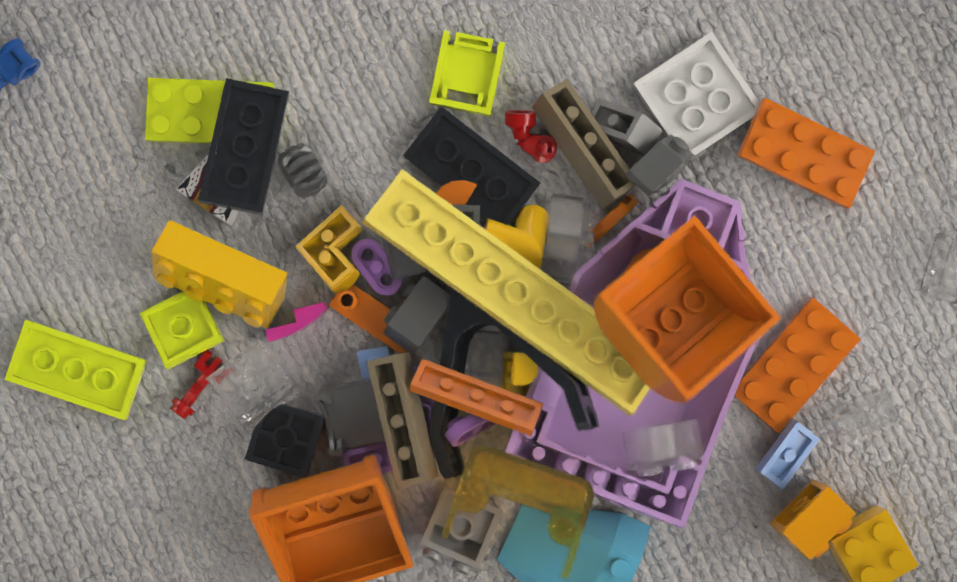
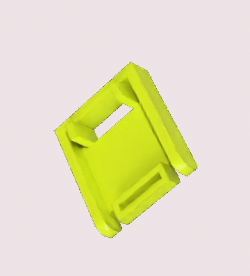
M444 30L429 104L491 117L505 42L499 41L497 54L491 53L493 39L456 32L454 45H449L450 31ZM448 90L477 95V105L447 100Z

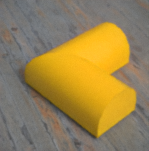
M341 205L294 247L334 293H341L356 282L359 277V271L340 250L364 229Z
M538 205L522 207L517 215L515 227L489 218L486 220L483 226L486 231L540 269L549 223V214L545 208Z
M505 351L503 353L501 388L526 397L529 383L533 382L537 376L538 366L525 353Z

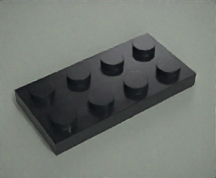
M226 78L199 193V203L263 216L289 100V91Z
M442 106L403 155L407 161L441 187L452 181L461 180L477 184L466 205H480V217L485 221L489 218L509 225L541 184V182Z

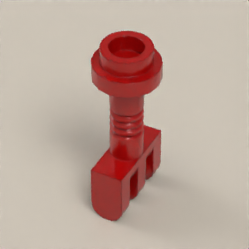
M206 350L194 365L195 368L202 372L196 379V382L192 384V387L188 389L181 400L175 396L171 401L173 405L170 409L183 419H186L188 415L192 416L195 411L191 406L210 381L213 380L220 386L233 369L227 364L219 374L216 370L223 362L219 357H216L210 366L207 365L206 362L213 354L210 350Z

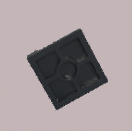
M263 398L244 460L303 478L308 477L319 437L325 424L323 414Z

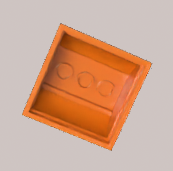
M693 216L595 297L594 312L601 331L641 380L660 396L670 401L683 403L695 396L782 319L696 216Z
M375 454L364 457V461L270 489L262 487L253 491L249 516L280 582H365L414 567L395 502Z

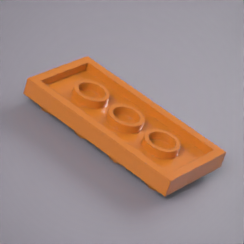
M763 98L737 153V157L843 208H851L875 151L768 98Z
M814 297L810 298L745 372L734 397L775 433L779 434L861 338Z

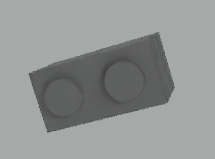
M424 276L418 284L413 281L409 284L401 296L405 299L404 303L400 308L394 305L384 319L387 326L383 334L413 355L416 354L449 308L451 297L449 293Z

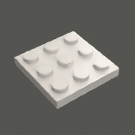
M713 32L699 39L632 84L666 137L672 134L674 137L684 140L689 146V151L694 156L753 118L760 104Z

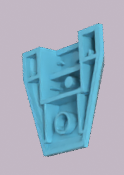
M523 502L497 560L520 582H632L642 560L651 526L621 512Z

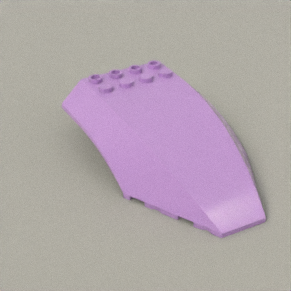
M680 179L575 273L569 291L594 308L595 297L625 273L629 262L642 250L657 247L693 216L698 218L750 280L749 265L746 262L744 246L745 232L741 222V202ZM758 340L685 403L670 401L649 389L634 414L628 416L588 387L599 420V427L585 431H578L575 426L564 390L538 367L537 376L531 382L526 397L543 403L542 411L532 436L515 430L512 431L503 457L530 471L643 516L684 529L720 429L749 360L758 344Z

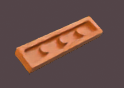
M425 359L421 360L409 390L529 436L533 434L543 407V403Z

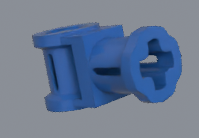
M20 38L9 41L0 49V90L9 83L16 86L22 80L33 75L41 66L40 61L37 58L33 59L23 47L24 43Z

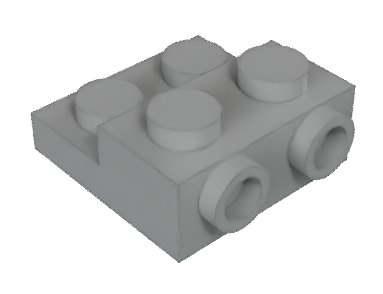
M444 486L418 548L423 550L422 556L429 560L440 562V559L443 558L452 562L451 568L461 574L469 575L470 571L476 573L480 568L503 511L448 486Z

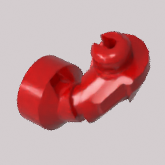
M529 110L505 111V125L511 129L514 139L518 140L516 145L521 147L522 151L532 156L534 161L539 163L550 162L557 153V142L551 135L530 133V129L536 125V112Z

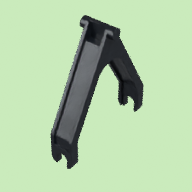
M449 286L451 297L440 360L441 366L464 374L470 341L484 327L495 326L564 390L578 431L599 427L597 413L586 384ZM434 400L429 439L442 477L444 479L454 478L465 473V464L459 446L453 447L445 437V433L448 430V423L458 416L459 409Z

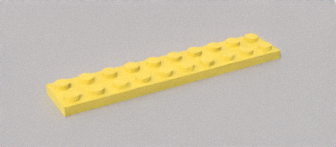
M404 170L400 171L363 220V224L537 350L544 353L628 416L634 414L650 388L641 380L603 334L597 322L594 308Z

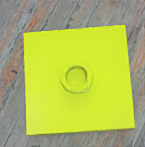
M184 291L139 313L167 370L225 341L206 301H195L188 297Z

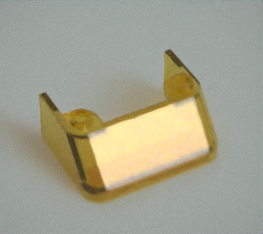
M479 446L473 449L466 461L442 533V539H449L458 510L470 514L479 513L486 507L490 494L551 514L548 523L550 538L554 542L568 547L558 577L559 579L567 580L593 502L594 490L592 485L583 478L488 446Z

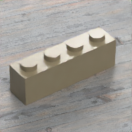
M568 79L541 94L533 104L532 109L536 112L550 135L554 137L557 145L602 210L637 186L626 176V173L630 170Z
M400 353L367 361L396 488L425 483L439 477L420 395L409 391L410 384L415 375L410 353Z

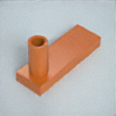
M354 284L347 290L336 293L329 304L330 307L399 354L409 352L383 334L387 326L384 319L391 310L390 308Z

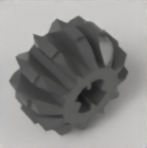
M299 143L295 146H290L279 155L278 163L290 187L299 197L303 199L312 197L326 187L327 178L325 171L310 147Z

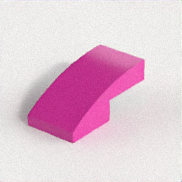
M323 302L294 309L296 322L266 329L268 342L287 338L306 329L329 310L328 303Z

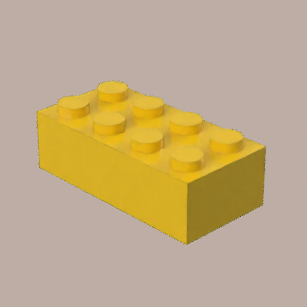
M172 220L168 221L151 250L153 277L159 284L166 288H178L195 301L204 300L209 302L224 314L233 313L238 315L253 327L259 328L262 326L269 329L285 299L287 272Z

